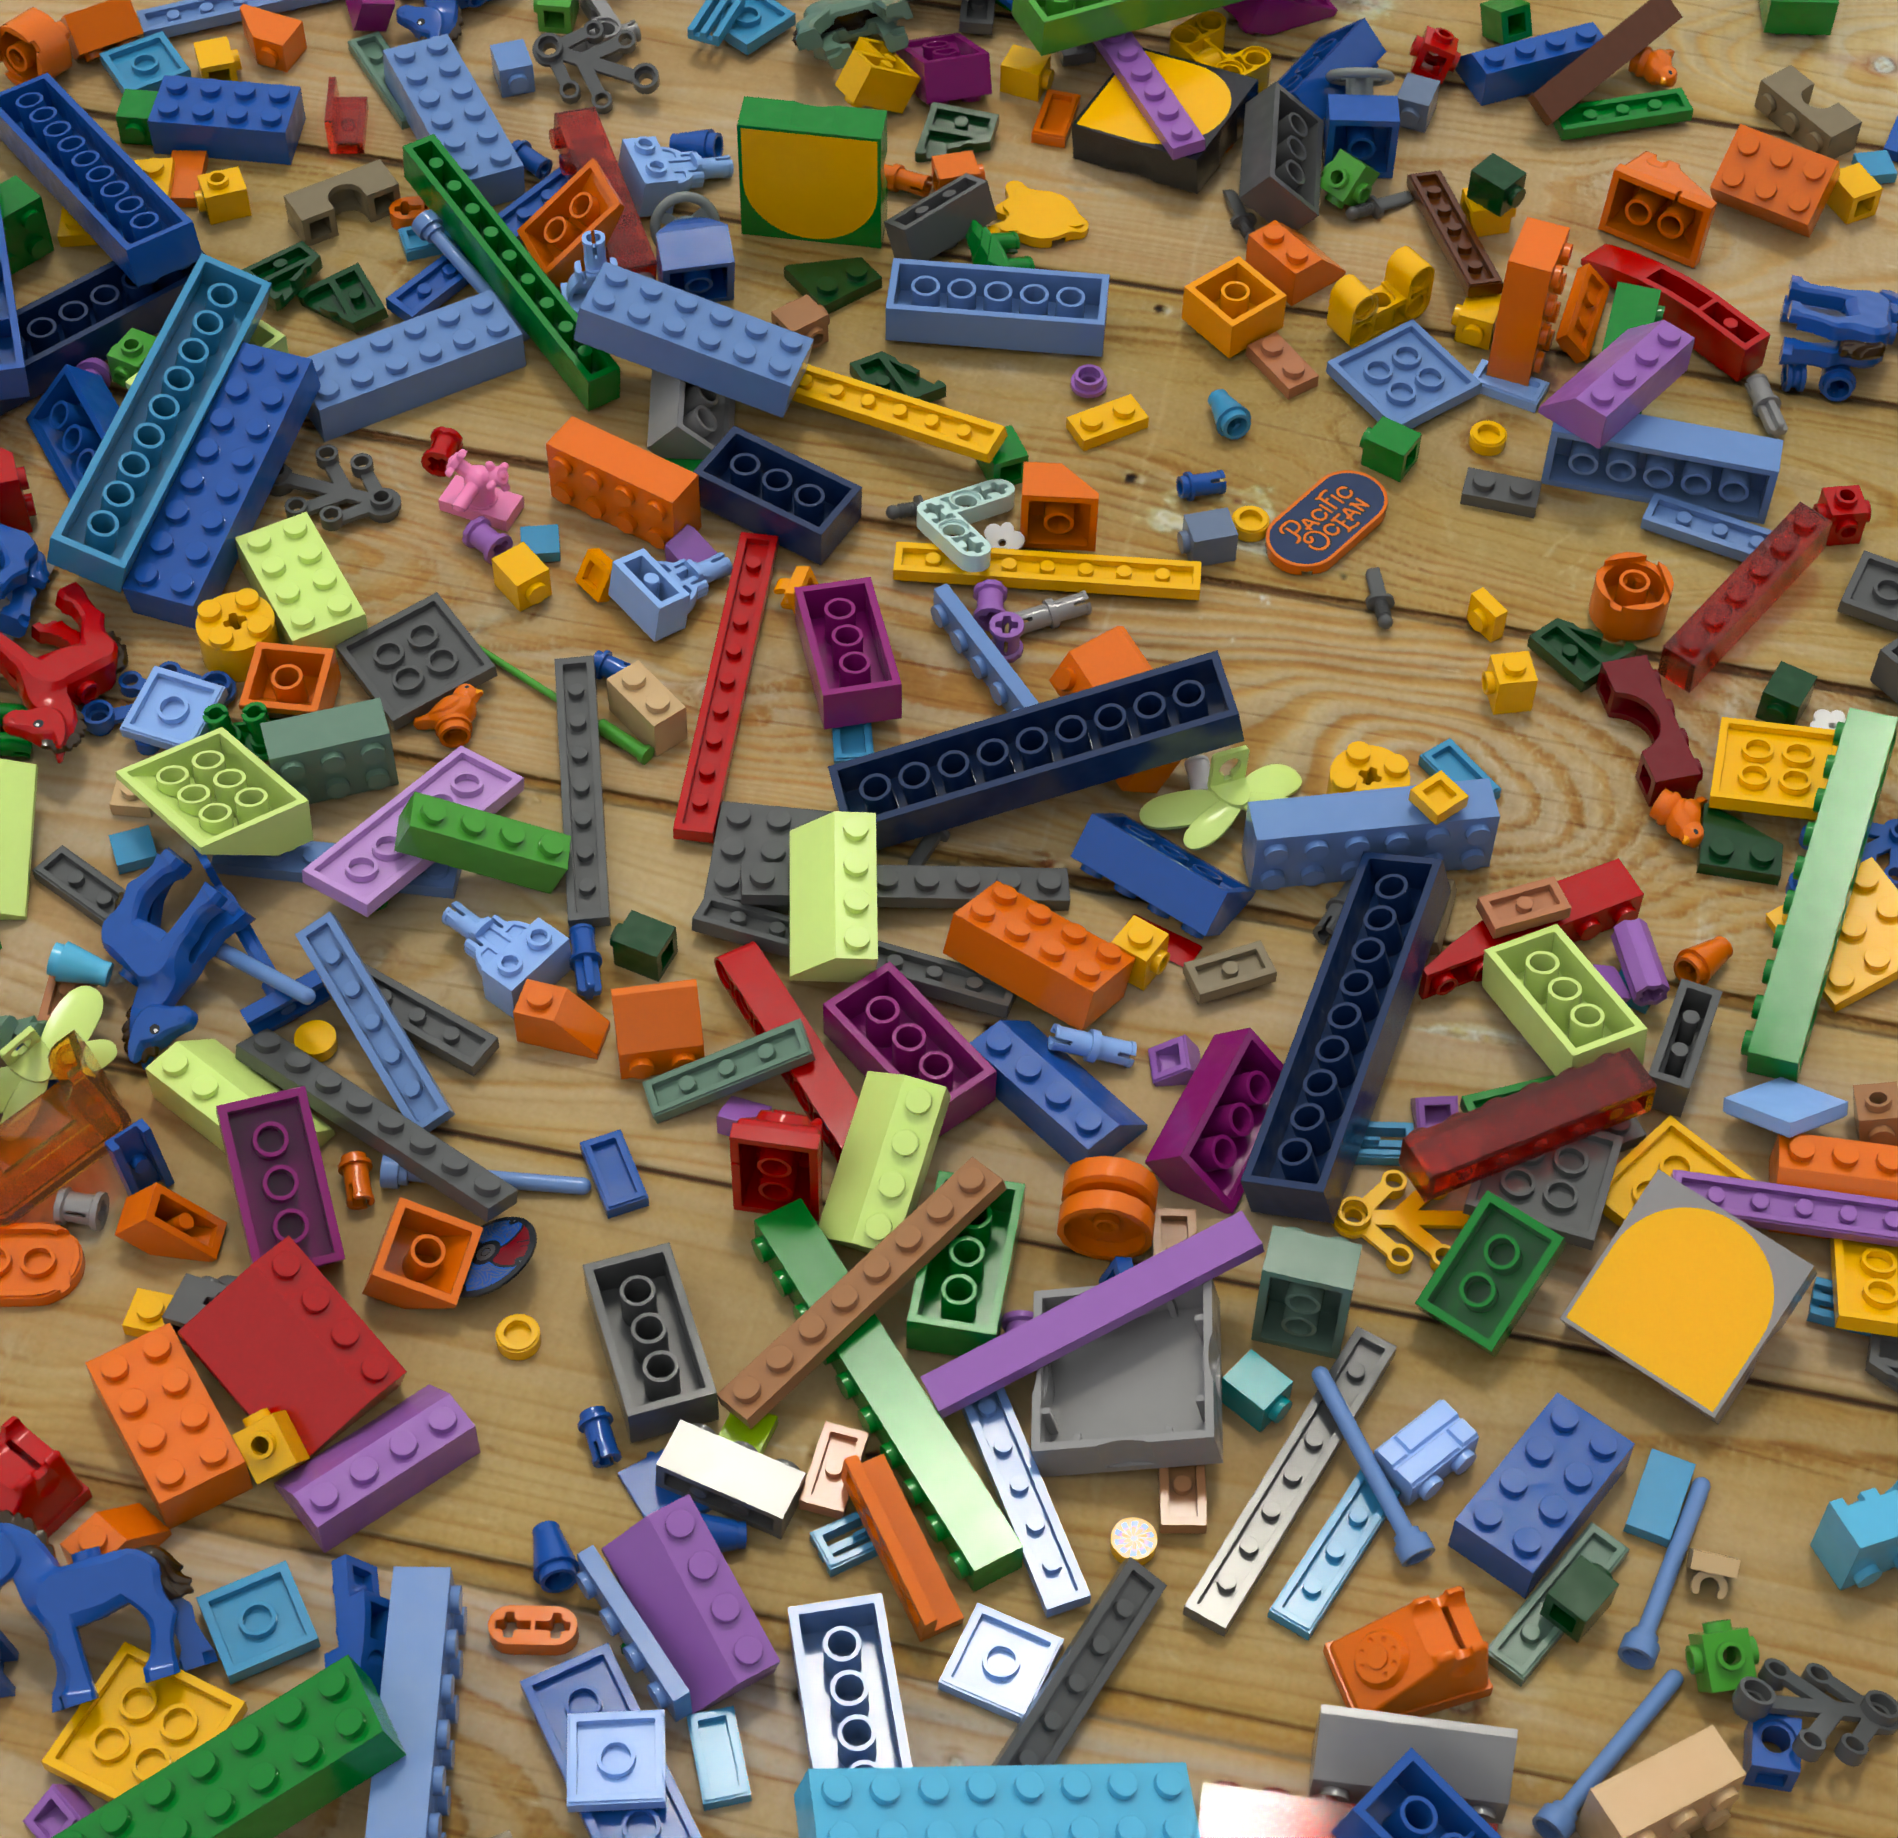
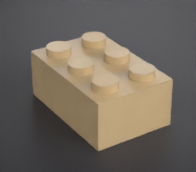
M1711 1725L1590 1788L1576 1823V1831L1581 1838H1690L1689 1834L1702 1827L1706 1831L1714 1830L1731 1817L1729 1811L1733 1803L1740 1797L1738 1792L1747 1773L1716 1728Z

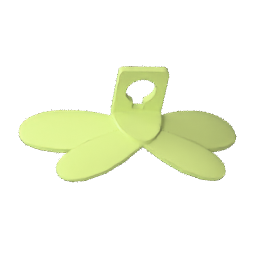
M1246 745L1212 755L1207 783L1208 790H1185L1158 796L1148 801L1140 809L1139 816L1143 825L1151 829L1172 830L1189 827L1184 834L1183 842L1191 850H1200L1221 838L1234 823L1240 811H1247L1248 802L1288 798L1298 791L1302 784V778L1295 769L1282 764H1270L1261 767L1245 777L1250 750ZM1238 759L1237 764L1230 770L1229 775L1224 776L1222 772H1219L1221 766L1226 761Z
M80 986L66 994L48 1019L41 1038L30 1025L0 1050V1057L7 1065L0 1067V1114L3 1113L0 1122V1136L3 1140L10 1143L16 1142L30 1131L43 1107L49 1080L71 1079L89 1075L105 1068L117 1056V1047L112 1041L106 1039L88 1041L99 1023L104 1005L102 995L95 988ZM24 1043V1045L21 1046V1047L16 1051V1048H17L20 1044Z

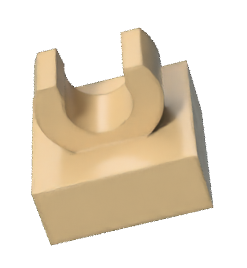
M1689 1547L1686 1566L1690 1569L1698 1570L1690 1579L1691 1592L1699 1594L1702 1580L1711 1577L1717 1582L1715 1597L1724 1599L1728 1591V1584L1724 1576L1737 1579L1741 1560L1736 1557Z

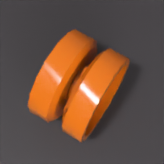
M1097 1156L1087 1157L1072 1163L1064 1173L1061 1200L1063 1203L1060 1205L1057 1235L1064 1245L1076 1253L1094 1259L1113 1261L1115 1256L1134 1258L1144 1254L1152 1246L1155 1223L1154 1213L1157 1206L1159 1182L1150 1170L1139 1163L1125 1158Z

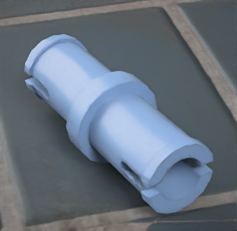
M1056 1023L1053 1024L1050 1030L1051 1033H1055V1037L1050 1035L1048 1037L1049 1050L1083 1056L1084 1061L1091 1063L1101 1060L1123 1065L1127 1068L1132 1067L1134 1059L1129 1058V1054L1136 1056L1137 1044L1135 1041L1104 1036L1101 1030L1091 1028L1086 1032L1064 1027Z

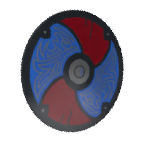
M504 1217L481 1226L483 1230L459 1298H475L489 1294L510 1282L523 1270L531 1259L537 1244L536 1230L528 1220L520 1217Z

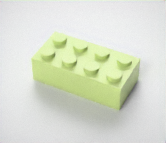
M307 512L234 537L241 569L252 589L256 590L259 596L272 607L278 635L283 644L335 649L336 657H339L336 645L368 629L364 610Z
M1558 924L1484 950L1482 987L1568 1092L1643 1065L1648 1028Z

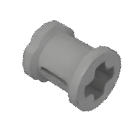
M62 1186L58 1190L54 1202L53 1220L56 1224L62 1226L67 1222L89 1225L91 1230L101 1231L108 1217L109 1196L106 1192L101 1191L97 1192L96 1195L73 1192L70 1186Z

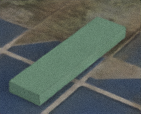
M377 31L349 40V51L401 129L409 128L410 126L405 114L385 83L382 50L389 49L390 47L381 33Z
M799 1018L643 1081L642 1084L652 1116L658 1124L816 1059L804 1024Z
M1591 1522L1489 1645L1488 1663L1521 1687L1564 1635L1563 1631L1540 1614L1548 1591L1580 1555L1591 1563L1600 1564L1612 1576L1628 1556L1630 1549Z

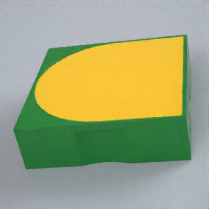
M744 96L737 122L742 234L881 248L886 228L884 221L887 220V180L884 173V163L887 154V111L837 105L825 107L811 106L796 101Z

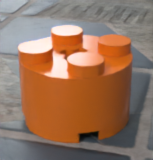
M32 7L0 26V62L3 61L9 70L5 73L7 78L15 85H19L45 73H49L54 79L70 69L72 66V55L68 42L70 33L66 25L61 21L55 22L46 13Z
M1623 552L1610 556L1605 560L1604 565L1598 569L1589 602V615L1596 627L1604 634L1603 638L1607 641H1638L1649 637L1653 638L1660 634L1674 588L1673 577L1668 568L1658 561V564L1655 565L1646 560L1647 555L1636 552Z

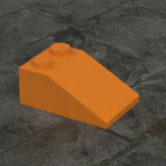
M592 158L540 207L517 232L532 258L552 283L561 288L560 283L568 282L570 276L574 273V263L577 260L581 261V269L585 271L583 243L581 240L583 233L591 231L592 244H595L594 230L602 231L606 238V248L625 206L598 162Z

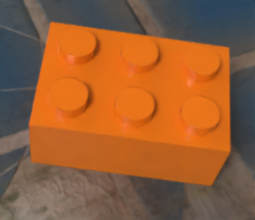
M1740 124L1711 183L1712 199L1810 238L1840 176L1839 161Z

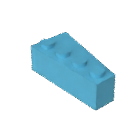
M1898 1480L1882 1495L1879 1494L1876 1488L1860 1492L1857 1496L1859 1500L1850 1505H1847L1843 1498L1829 1502L1810 1546L1840 1591L1855 1584L1858 1588L1866 1587L1878 1580L1883 1572L1894 1567L1898 1570Z

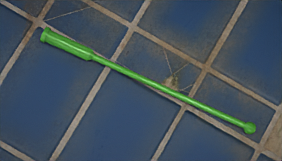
M479 645L494 664L557 703L555 692ZM605 719L599 720V734L636 757L637 761L643 765L652 759L655 752L652 746L643 744Z

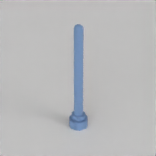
M432 209L420 213L411 225V229L422 241L434 243L478 294L491 289L523 334V341H527L530 338L529 335L500 300L492 287L444 234L445 229L440 217Z
M226 943L221 945L215 955L220 960L302 1004L309 1005L316 998V994L311 988Z
M383 1155L380 1168L381 1188L399 1189L400 1185L408 1186L409 1181L426 1183L401 1167L393 1159ZM489 1170L518 1190L585 1195L591 1190L590 1181L584 1177Z
M1324 1366L1314 1368L1312 1379L1396 1534L1393 1538L1396 1543L1394 1551L1403 1567H1409L1425 1560L1436 1550L1427 1532H1421L1418 1526H1412L1328 1369Z
M1698 1477L1692 1482L1637 1627H1633L1630 1632L1624 1634L1618 1649L1619 1658L1633 1668L1640 1670L1653 1668L1659 1654L1660 1646L1656 1631L1710 1491V1482L1704 1477Z
M1671 1669L1665 1673L1562 1800H1554L1552 1803H1545L1532 1819L1533 1826L1543 1838L1571 1837L1576 1830L1575 1822L1578 1819L1576 1813L1584 1805L1589 1789L1602 1783L1683 1683V1675L1680 1671Z

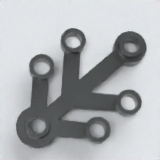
M590 20L585 23L584 27L562 37L554 33L541 34L533 44V56L540 65L551 67L560 85L559 92L561 98L567 104L578 102L581 98V90L579 84L571 80L564 63L578 67L592 95L593 108L599 114L610 112L613 108V100L611 94L604 90L596 73L631 83L634 89L641 94H651L659 87L660 78L658 70L650 63L638 64L633 69L604 60V58L617 52L630 54L635 51L637 47L636 37L629 30H622L616 37L583 52L575 51L571 48L585 41L591 44L602 42L605 32L601 22ZM596 28L600 30L597 35L588 34L591 29ZM623 39L632 40L629 45L620 44ZM549 48H553L556 50V52L553 54H544L545 51ZM648 78L652 80L648 85L640 84L643 79ZM569 88L576 90L573 95L564 94ZM601 98L608 100L607 104L602 106L596 103Z
M322 445L315 452L317 465L325 470L331 482L292 473L291 468L284 463L269 493L272 496L279 497L285 496L292 492L293 489L320 495L308 501L302 497H292L285 502L284 506L287 518L307 512L309 516L320 512L321 526L327 531L339 530L345 524L368 516L375 522L387 523L398 516L402 506L401 497L395 490L382 488L374 474L373 459L368 454L359 453L350 460L353 476L361 479L366 491L353 488L339 464L338 450L333 445ZM345 503L356 504L344 510L338 507Z
M1769 1658L1760 1669L1758 1678L1752 1676L1742 1678L1732 1695L1734 1712L1740 1718L1749 1722H1756L1761 1718H1765L1768 1713L1816 1718L1808 1729L1800 1730L1792 1744L1795 1754L1807 1762H1817L1827 1746L1826 1739L1840 1721L1858 1722L1853 1733L1843 1734L1834 1748L1837 1758L1844 1764L1853 1767L1859 1766L1869 1751L1868 1744L1875 1735H1893L1898 1730V1702L1893 1697L1879 1690H1870L1866 1695L1862 1696L1832 1676L1830 1671L1824 1666L1817 1663H1809L1799 1677L1782 1661ZM1786 1687L1799 1697L1776 1695L1774 1691H1781ZM1826 1691L1831 1693L1833 1696H1835L1842 1702H1837L1828 1695H1826Z

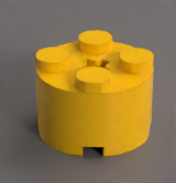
M244 588L238 592L226 593L212 600L209 599L201 602L197 608L198 615L195 627L203 662L209 672L223 671L234 681L244 682L246 681L256 643L280 644L273 609L254 589Z
M1362 741L1352 742L1332 762L1326 794L1410 786L1411 777L1408 769V760L1404 756L1395 754L1380 746L1368 745Z

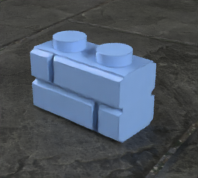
M1440 1399L1374 1450V1456L1391 1487L1401 1492L1399 1500L1405 1506H1409L1419 1497L1424 1501L1432 1498L1443 1486L1444 1481L1442 1479L1452 1471L1457 1475L1465 1472L1477 1457L1475 1450L1479 1436L1477 1431L1463 1418H1459L1458 1413L1444 1399Z

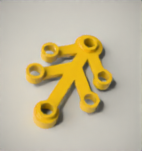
M1391 1169L1383 1173L1381 1182L1363 1198L1357 1196L1344 1198L1332 1226L1336 1232L1346 1238H1363L1386 1257V1267L1391 1272L1404 1274L1412 1266L1413 1251L1405 1244L1395 1243L1380 1229L1394 1228L1430 1257L1429 1265L1435 1272L1441 1263L1436 1257L1445 1256L1451 1246L1442 1244L1424 1229H1463L1471 1215L1464 1214L1463 1211L1421 1210L1432 1199L1441 1200L1447 1196L1451 1181L1450 1177L1441 1170L1428 1172L1424 1182L1394 1210H1377L1387 1199H1399L1405 1194L1407 1186L1405 1174L1399 1170ZM1394 1181L1400 1186L1393 1188L1387 1185V1182ZM1439 1182L1443 1187L1435 1188L1430 1183ZM1347 1218H1356L1359 1222H1351ZM1400 1255L1403 1256L1406 1259V1261L1397 1262L1392 1257Z

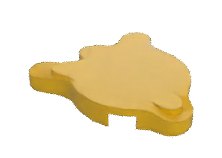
M1015 180L1008 182L1005 186L1007 199L995 206L997 219L1002 221L987 227L991 233L1015 231L1019 236L1020 243L1036 248H1051L1052 241L1064 238L1065 242L1081 240L1087 236L1089 231L1088 221L1079 214L1074 204L1068 198L1051 191L1028 188L1022 182Z

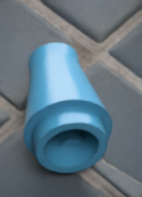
M1217 389L1213 391L1208 397V404L1211 407L1218 433L1229 439L1243 437L1251 426L1249 410L1233 399L1226 390Z

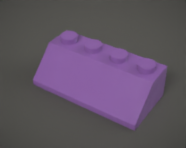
M1666 320L1627 329L1540 405L1538 413L1600 449L1687 371L1695 337Z
M429 1384L279 1479L274 1485L322 1551L326 1553L479 1454L480 1448L476 1427L450 1393Z
M690 1494L647 1515L602 1548L601 1551L621 1588L689 1689L693 1712L691 1714L702 1712L775 1672L780 1659Z

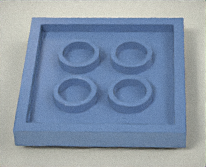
M1413 319L1328 361L1326 373L1377 422L1384 416L1411 429L1480 394L1482 383Z

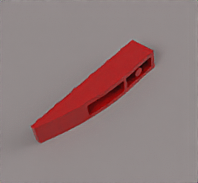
M1607 243L1581 259L1580 264L1582 266L1590 263L1614 290H1616L1618 282L1661 290L1658 305L1665 306L1662 320H1666L1695 337L1693 349L1736 382L1762 366L1770 333L1720 296L1690 277L1656 260Z
M1619 858L1561 879L1557 882L1572 907L1569 918L1495 939L1492 938L1484 921H1480L1451 943L1423 969L1418 994L1423 1000L1436 994L1445 995L1455 989V987L1471 981H1482L1485 949L1554 924H1558L1573 943L1580 940H1591L1599 933L1613 928L1623 920L1637 919L1644 893Z

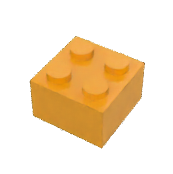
M1237 256L1184 286L1181 318L1226 357L1231 358L1245 350L1248 344L1283 328L1287 295L1240 256Z

